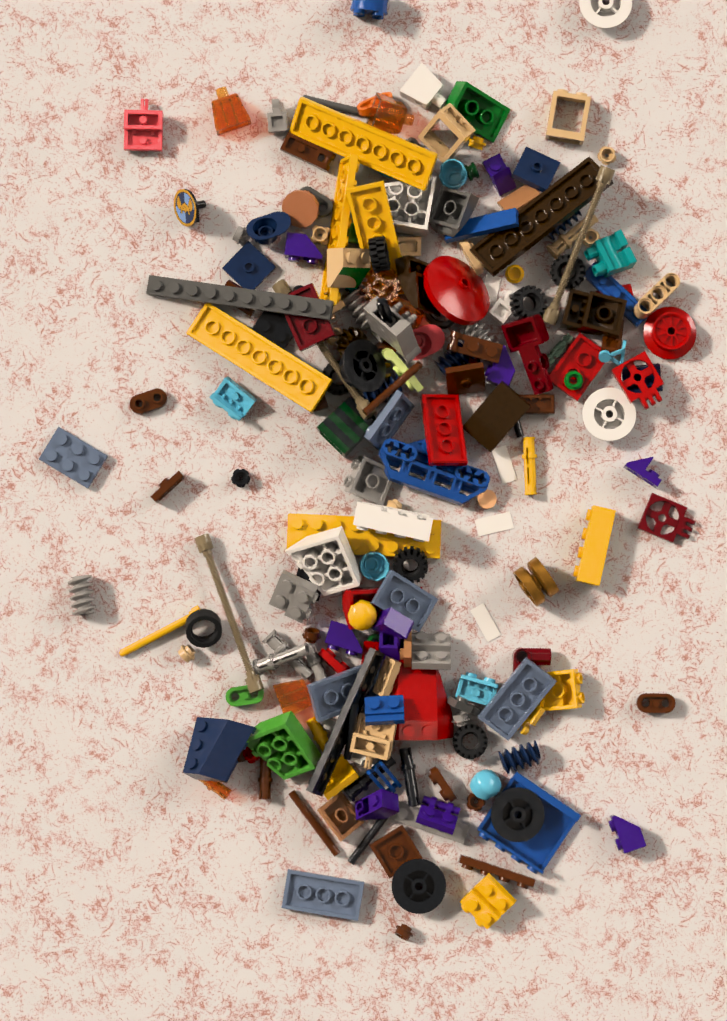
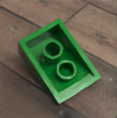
M456 81L444 105L446 106L451 103L475 128L474 134L491 143H494L511 110L466 81Z

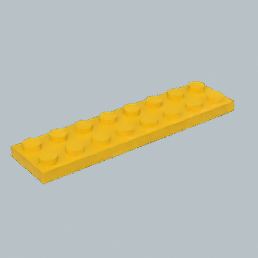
M300 97L289 130L290 133L341 156L358 155L360 164L423 191L428 187L439 155L305 97Z
M350 154L339 161L327 249L345 248L348 245L349 237L347 236V230L351 225V217H349L350 206L346 189L357 186L355 175L360 165L358 155ZM326 250L320 299L331 300L334 302V306H337L341 294L339 288L327 287Z
M205 303L186 332L193 339L313 413L333 382L329 377L212 304Z
M288 514L287 549L306 536L342 526L354 555H365L374 551L386 557H394L400 549L403 551L404 547L410 549V546H414L415 550L417 547L420 548V552L423 551L427 558L440 559L441 520H433L429 541L420 542L413 540L411 537H395L393 533L388 532L387 535L375 532L376 530L368 528V531L356 529L357 526L353 525L355 516Z

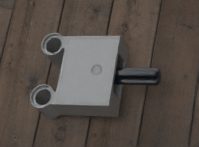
M376 296L363 308L371 328L370 331L380 343L385 340L395 348L398 357L405 364H408L422 352L411 326L417 319V316L415 314L411 315L409 311L400 315L397 312L403 307L401 302L390 307L385 297L379 298Z

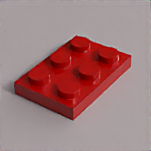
M579 333L549 376L552 384L575 401H578L605 364L598 358L601 347ZM570 371H577L583 377V384L577 390H570L564 384V377ZM571 378L570 382L576 384L577 379Z

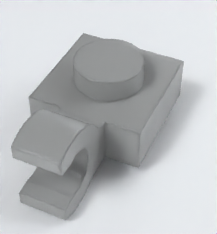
M272 99L273 113H267L268 132H288L286 112H280L279 99Z

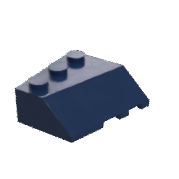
M197 717L183 773L196 780L227 783L238 763L237 758L242 749H246L248 738L251 733L254 734L257 728L228 719Z

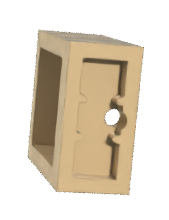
M564 89L553 91L545 139L582 145L591 97L582 92H577L576 94L568 93L569 91ZM557 99L584 103L580 133L552 128Z
M449 103L437 112L419 134L418 138L430 151L439 154L438 159L443 163L453 158L476 130ZM440 120L458 138L451 149L432 131Z

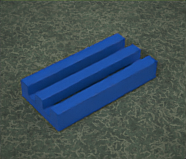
M381 760L372 766V769L366 771L379 789L395 793V788L402 787V784ZM380 766L394 781L392 785L378 769ZM374 771L388 786L387 789H385L372 774Z

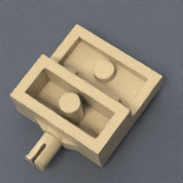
M359 713L349 752L366 756L363 768L372 769L374 758L390 759L397 724L366 726L365 713Z

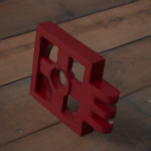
M651 493L637 529L673 543L676 535L689 539L690 535L683 532L684 530L692 532L693 528L686 525L687 523L695 525L696 521L684 516L688 507ZM661 501L664 503L661 511L657 512L650 509V506L656 502ZM671 506L677 509L679 514L678 520L669 516L668 513ZM659 515H665L666 520L664 522L659 521ZM646 516L654 519L656 524L653 530L647 525ZM667 524L674 527L671 533L660 534L664 525Z

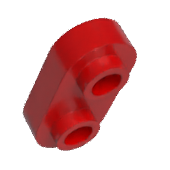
M322 648L317 653L337 673L350 669L343 661L339 663L335 659V653L329 648L326 650Z

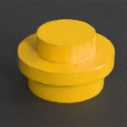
M473 135V138L468 139V146L483 150V147L486 146V143H483L484 139Z
M510 265L505 271V277L508 282L517 284L522 281L524 271L519 265Z

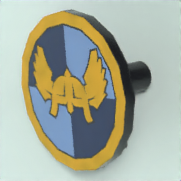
M188 189L178 190L174 197V210L177 219L186 227L200 222L199 209L205 208L206 202L204 200L197 201L194 194Z

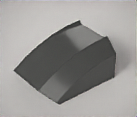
M442 186L429 220L430 226L436 233L454 237L469 220L479 198L472 193H464Z

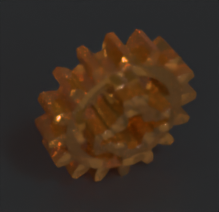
M371 269L372 275H366L367 282H362V285L366 287L362 289V292L366 294L364 298L367 301H371L375 298L372 294L379 295L380 298L385 297L388 303L395 305L394 299L400 300L398 293H403L396 271L391 269L390 271L374 273ZM385 276L391 277L393 280H387Z

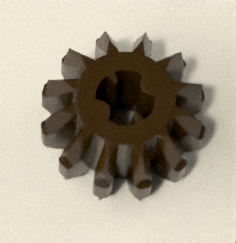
M349 326L348 330L343 329L342 335H338L339 340L335 342L338 345L336 350L342 356L346 347L351 342L358 339L366 340L368 337L359 328Z

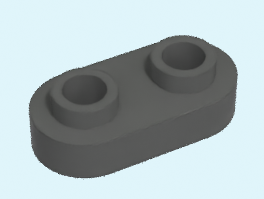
M306 186L300 189L312 193L319 202V207L321 205L327 207L324 211L319 208L318 213L320 217H326L332 212V202L330 199L312 187Z

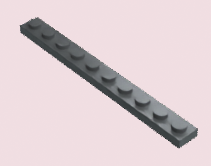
M149 275L146 294L328 321H331L334 302L331 300Z

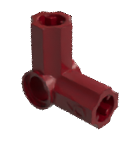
M519 647L512 654L513 672L521 663L516 657L520 651H524L527 658L536 665H551V648Z

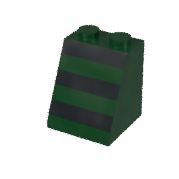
M350 397L317 426L318 433L344 458L365 438L367 428L376 420L374 415L364 420L356 408L355 399L352 400Z

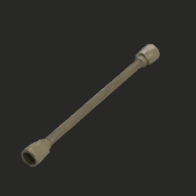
M600 166L596 177L598 181L596 193L593 195L594 198H592L593 200H591L592 202L589 205L590 207L584 218L585 221L582 223L579 237L576 239L577 242L574 244L570 260H568V265H566L567 267H565L566 269L561 278L562 281L559 283V288H557L558 290L550 306H547L542 316L543 321L555 326L561 312L558 310L561 296H563V291L566 289L570 273L573 271V266L579 255L578 252H580L581 245H583L582 243L587 234V229L590 227V222L596 211L595 208L598 206V201H600L601 194L606 185H610L615 173L613 169Z
M285 279L278 281L272 287L275 293L289 294L292 292ZM325 343L317 344L338 377L342 379L341 381L346 385L345 387L350 391L352 397H354L357 404L356 408L364 420L372 417L377 412L376 410H373L368 416L362 411L370 404L368 399L360 396L356 388L349 386L343 380L339 364L329 349H327Z
M203 534L196 537L195 542L199 553H203L208 567L211 569L210 572L218 590L217 592H219L222 606H224L225 615H227L226 617L231 627L230 629H232L235 643L238 645L240 657L243 659L242 662L247 676L245 682L250 694L263 690L264 686L259 674L256 675L255 670L250 665L251 662L247 651H245L243 639L238 630L239 628H237L238 626L233 616L234 614H232L229 600L226 598L227 595L219 577L220 575H218L215 561L212 559L213 553L211 549L214 547L209 534Z

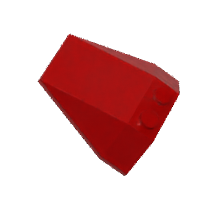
M397 660L401 662L400 671L389 696L403 695L405 724H397L394 740H441L452 738L454 723L451 722L453 720L452 711L447 703L448 698L439 670L412 669V667H404V660Z

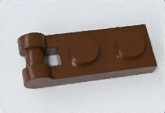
M290 132L287 133L280 148L281 151L327 173L329 172L331 161H334L336 154ZM320 155L325 157L323 162L318 160Z
M451 331V341L447 345L446 350L496 364L499 363L503 348L502 344ZM459 340L464 341L463 347L457 346Z

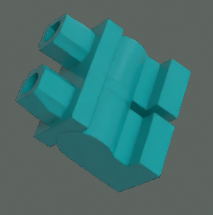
M621 229L610 236L596 240L591 247L585 250L586 260L596 259L598 263L592 266V272L595 277L604 275L606 278L631 269L636 264L637 260L631 248L627 247L628 242Z

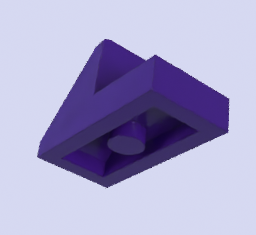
M500 153L482 162L499 196L517 188L514 179L511 178V170L509 167H506Z
M653 457L627 462L623 467L654 488L658 487L662 481L658 478L660 476L658 473L651 469L649 471L646 470Z

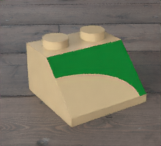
M327 249V287L358 288L371 269L369 249Z

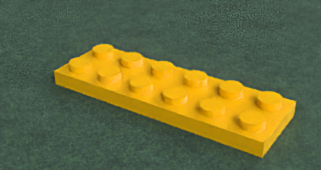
M384 180L347 188L346 193L359 247L369 249V238L385 236L389 252L390 270L374 273L371 262V269L366 275L372 299L376 296L386 298L404 294L395 264V259L402 257Z

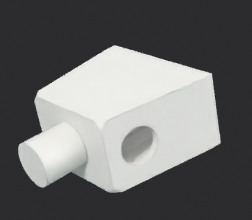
M423 63L420 64L404 84L399 94L401 97L424 109H427L431 103L441 109L447 101L446 98L439 94L443 88L442 83Z

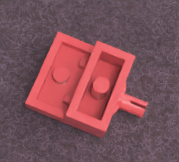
M141 99V110H124L125 151L162 152L164 114L163 111L148 110L149 99H145V106L144 99Z

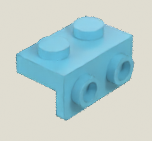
M228 376L224 378L217 390L210 396V399L213 400L217 407L223 408L232 419L238 421L247 415L257 401L254 396Z
M466 672L465 675L461 674L455 697L459 695L468 699V701L487 705L497 692L499 685L495 684L496 680L484 677V680L476 678V674Z

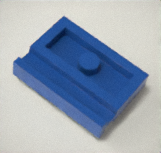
M403 695L364 697L366 726L405 724Z

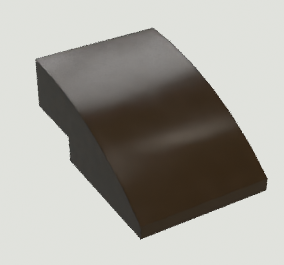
M409 255L395 259L401 288L412 306L433 316H441L440 312L428 298L423 284V273L429 263Z
M570 288L560 328L591 335L619 337L627 300L594 291L587 293Z
M501 381L463 425V429L488 451L492 452L531 405L504 381Z

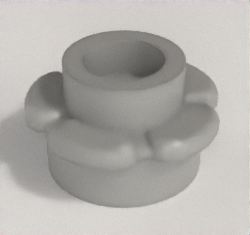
M237 227L232 239L237 244L240 241L244 242L247 236L246 227Z
M464 711L452 714L453 720L451 722L456 723V726L467 725L470 717Z

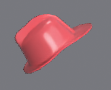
M427 324L413 330L418 346L422 351L413 360L423 359L436 353L443 347L445 335L440 327L434 324Z

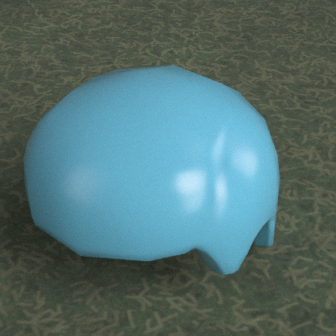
M448 159L440 165L439 179L444 187L455 190L461 188L466 183L468 172L462 162L456 159Z
M372 551L362 556L359 562V570L365 578L377 582L386 577L390 570V563L383 554Z
M488 769L476 773L470 782V788L474 795L483 800L496 796L502 786L500 777L494 771Z

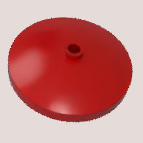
M439 256L426 266L423 273L424 288L431 303L442 315L461 325H474L486 316L490 305L488 291L479 275H476L469 265L451 256Z

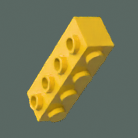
M595 505L587 510L585 520L588 521L587 528H583L581 539H584L583 547L579 546L577 554L580 562L579 566L575 565L573 572L576 582L593 586L600 585L616 510Z

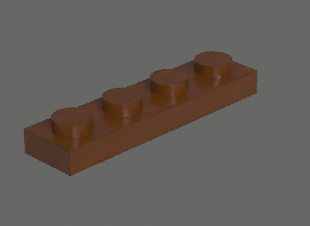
M462 854L458 861L462 863V868L472 871L474 867L480 869V874H495L499 876V880L507 883L510 880L518 882L517 886L528 889L529 886L533 887L535 883L534 878Z

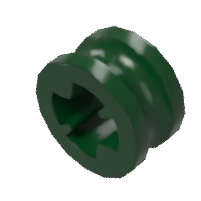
M471 162L469 166L464 165L470 181H473L474 177L479 178L474 162Z

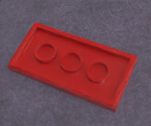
M422 394L420 399L429 466H466L468 460L459 394Z

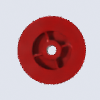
M676 307L657 309L647 318L644 324V342L647 348L659 358L667 360L680 358L687 354L695 343V323L690 315L682 309ZM668 330H672L673 335H670Z

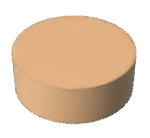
M488 489L477 497L479 506L484 509L492 508L497 501L496 494Z

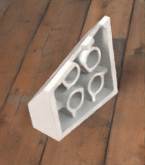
M436 177L430 178L425 191L405 182L385 183L396 232L426 237Z
M342 526L306 536L285 550L297 562L296 565L303 569L310 577L309 580L318 585V590L323 596L360 586L363 575L359 570L358 563Z

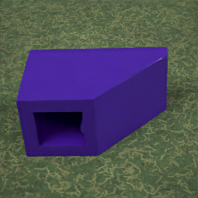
M287 232L284 256L288 258V261L299 262V260H305L308 264L318 265V262L323 263V255L306 234Z
M503 345L499 363H493L492 366L489 365L485 372V376H487L486 382L498 386L501 381L510 386L515 374L514 366L505 345Z
M331 620L325 643L328 644L327 648L338 651L340 647L346 649V653L357 656L358 653L362 654L363 650L353 631L348 628V625Z
M379 632L380 652L384 653L385 656L400 660V648H404V639Z
M380 789L356 801V820L386 819L399 813L398 794Z
M610 816L611 820L608 823L611 831L616 832L618 839H615L618 851L622 850L625 854L646 846L640 827L618 816Z

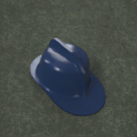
M273 212L252 219L246 227V232L249 237L255 239L256 243L269 245L276 241L279 235L289 229L291 218L285 212Z

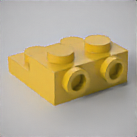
M578 669L547 672L557 682L541 700L540 706L545 711L581 708L582 703L585 702L584 693L580 692V684L583 683L581 672L578 673Z
M488 873L464 895L460 903L466 913H471L475 917L478 926L488 929L517 900Z

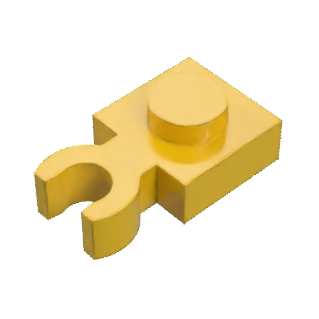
M537 705L521 725L523 728L520 733L526 735L529 732L530 724L535 726L545 712V709Z

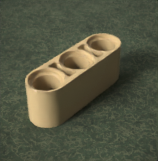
M668 273L653 286L634 306L633 313L635 317L645 319L657 309L680 285L679 276L675 273ZM666 281L672 282L673 287L668 286ZM653 293L659 294L660 299H656ZM640 305L645 306L647 312L641 310Z

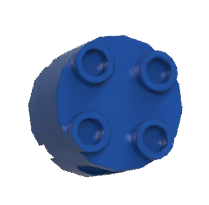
M353 0L350 10L354 13L353 16L365 17V14L372 15L373 19L383 20V17L388 15V0Z

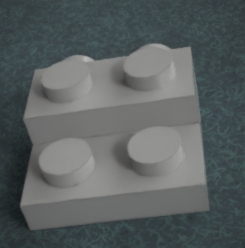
M365 456L354 458L351 463L352 473L344 480V486L346 487L344 491L372 503L383 505L392 481L388 480L384 472L385 466Z
M283 570L269 604L285 611V616L302 623L304 619L308 620L312 609L309 607L311 603L315 604L319 594L316 593L318 585Z
M423 631L412 633V669L451 670L450 634H445L441 631L435 634H427Z

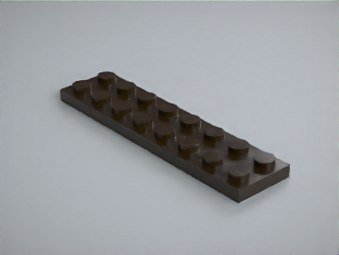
M590 157L586 158L518 211L519 227L488 234L470 248V252L494 277L593 200L598 182L596 177L600 167ZM611 180L610 185H606V188H604L603 191H605L612 184H614L613 180Z

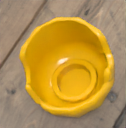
M359 600V602L351 605L347 615L350 625L359 631L371 628L377 620L375 607L365 600Z

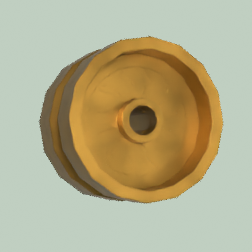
M535 557L527 562L531 575L524 567H520L513 574L525 595L537 607L545 602V596L541 589L550 597L558 593L559 589L546 568Z

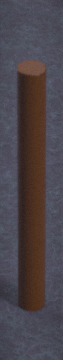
M417 361L362 410L363 413L368 416L423 367L422 363Z
M293 790L288 795L335 857L340 853V850L296 791Z

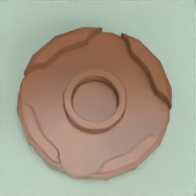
M294 190L283 200L282 212L290 216L292 226L299 228L308 227L319 216V202L309 191Z

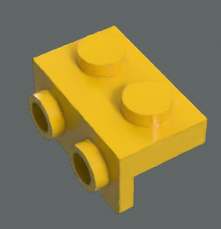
M343 754L340 755L323 793L327 800L336 796L341 790L359 778L348 760L344 759Z

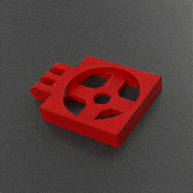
M645 351L611 370L630 404L639 399L646 410L649 408L647 400L651 406L656 404L653 399L654 396L658 402L662 401V397L657 389L663 386L664 382ZM634 362H645L648 367L642 371L637 370ZM627 367L630 377L622 381V370ZM635 374H639L641 376L640 381H636L634 379ZM653 374L654 383L648 388L644 382L645 378ZM631 385H636L642 393H634L627 388Z

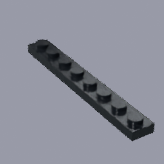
M370 647L365 654L355 682L349 690L346 702L340 710L338 720L332 728L330 738L326 742L313 776L308 782L307 791L319 796L323 795L346 744L351 705H359V715L364 704V697H367L384 659V653Z

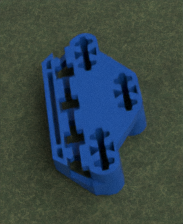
M426 438L409 444L395 439H387L379 449L378 455L385 466L384 472L389 481L460 506L484 493L490 482L487 472L469 465L429 466ZM400 449L401 451L399 452V455L396 456L398 452L397 450ZM389 465L399 468L401 465L400 471L391 469ZM409 472L424 477L426 474L425 481H423V479L409 475ZM436 481V482L445 484V485H447V486H449L450 483H452V484H451V487H450V490H449V489L446 488V487H443V486L434 484V482ZM460 490L470 493V495L466 496L460 493Z

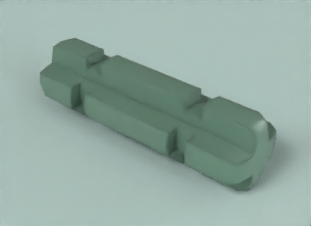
M569 333L562 338V341L560 340L555 345L550 354H547L549 366L555 362L556 358H559L568 348V345L570 346L573 343L574 338Z

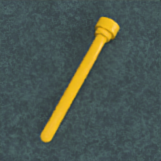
M197 605L191 608L192 611L188 615L121 649L119 652L120 656L124 657L184 626L188 616L194 611L200 610V607Z

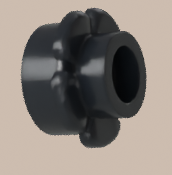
M236 469L231 477L232 483L236 484L237 487H244L250 482L248 471Z

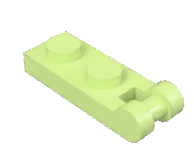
M384 348L381 353L384 359L390 360L393 363L394 367L392 369L399 377L408 370L407 366L392 349ZM414 375L405 382L410 391L415 390L419 392L424 388Z

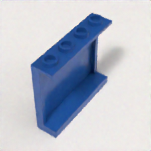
M515 772L503 791L514 787H522L534 792L544 806L545 819L542 828L533 838L527 841L512 842L506 840L494 829L490 809L477 830L480 831L479 836L486 841L491 839L496 842L495 847L502 852H505V850L511 852V858L518 863L524 861L528 864L527 869L535 874L538 872L543 874V870L581 815L518 772ZM516 811L515 817H518L519 812Z

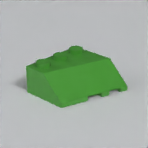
M292 711L257 724L255 726L257 728L254 734L251 733L246 742L248 743L247 747L252 750L251 753L267 761L266 766L283 780L316 769V764L321 757V753Z

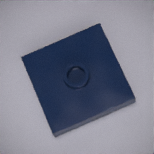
M526 146L511 178L544 192L548 189L561 162Z
M248 241L222 269L241 287L255 290L273 272L276 266Z

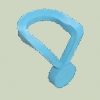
M623 340L622 349L611 353L607 350L600 351L598 355L599 360L604 363L612 361L618 366L624 363L627 340ZM621 354V360L618 361L613 356Z

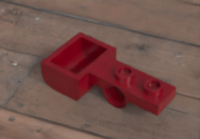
M536 314L503 324L501 328L510 353L519 350L534 395L554 389L547 371L549 369V359L546 354L541 353L538 346L549 340V334L543 318Z

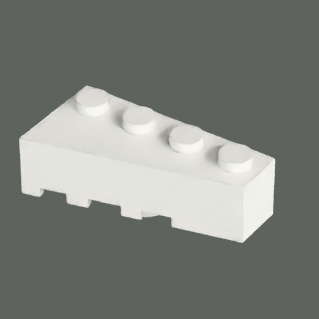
M358 501L353 525H356V529L368 531V528L376 530L375 532L387 535L388 532L393 533L395 537H411L415 541L425 542L429 541L433 515Z

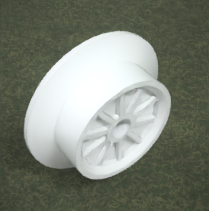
M579 0V6L583 17L590 24L599 28H613L620 25L629 16L632 0Z
M602 388L592 393L586 400L582 412L583 422L587 430L594 437L604 441H615L626 436L633 428L636 420V408L633 402L630 404L622 390ZM606 412L611 413L612 417L608 418Z

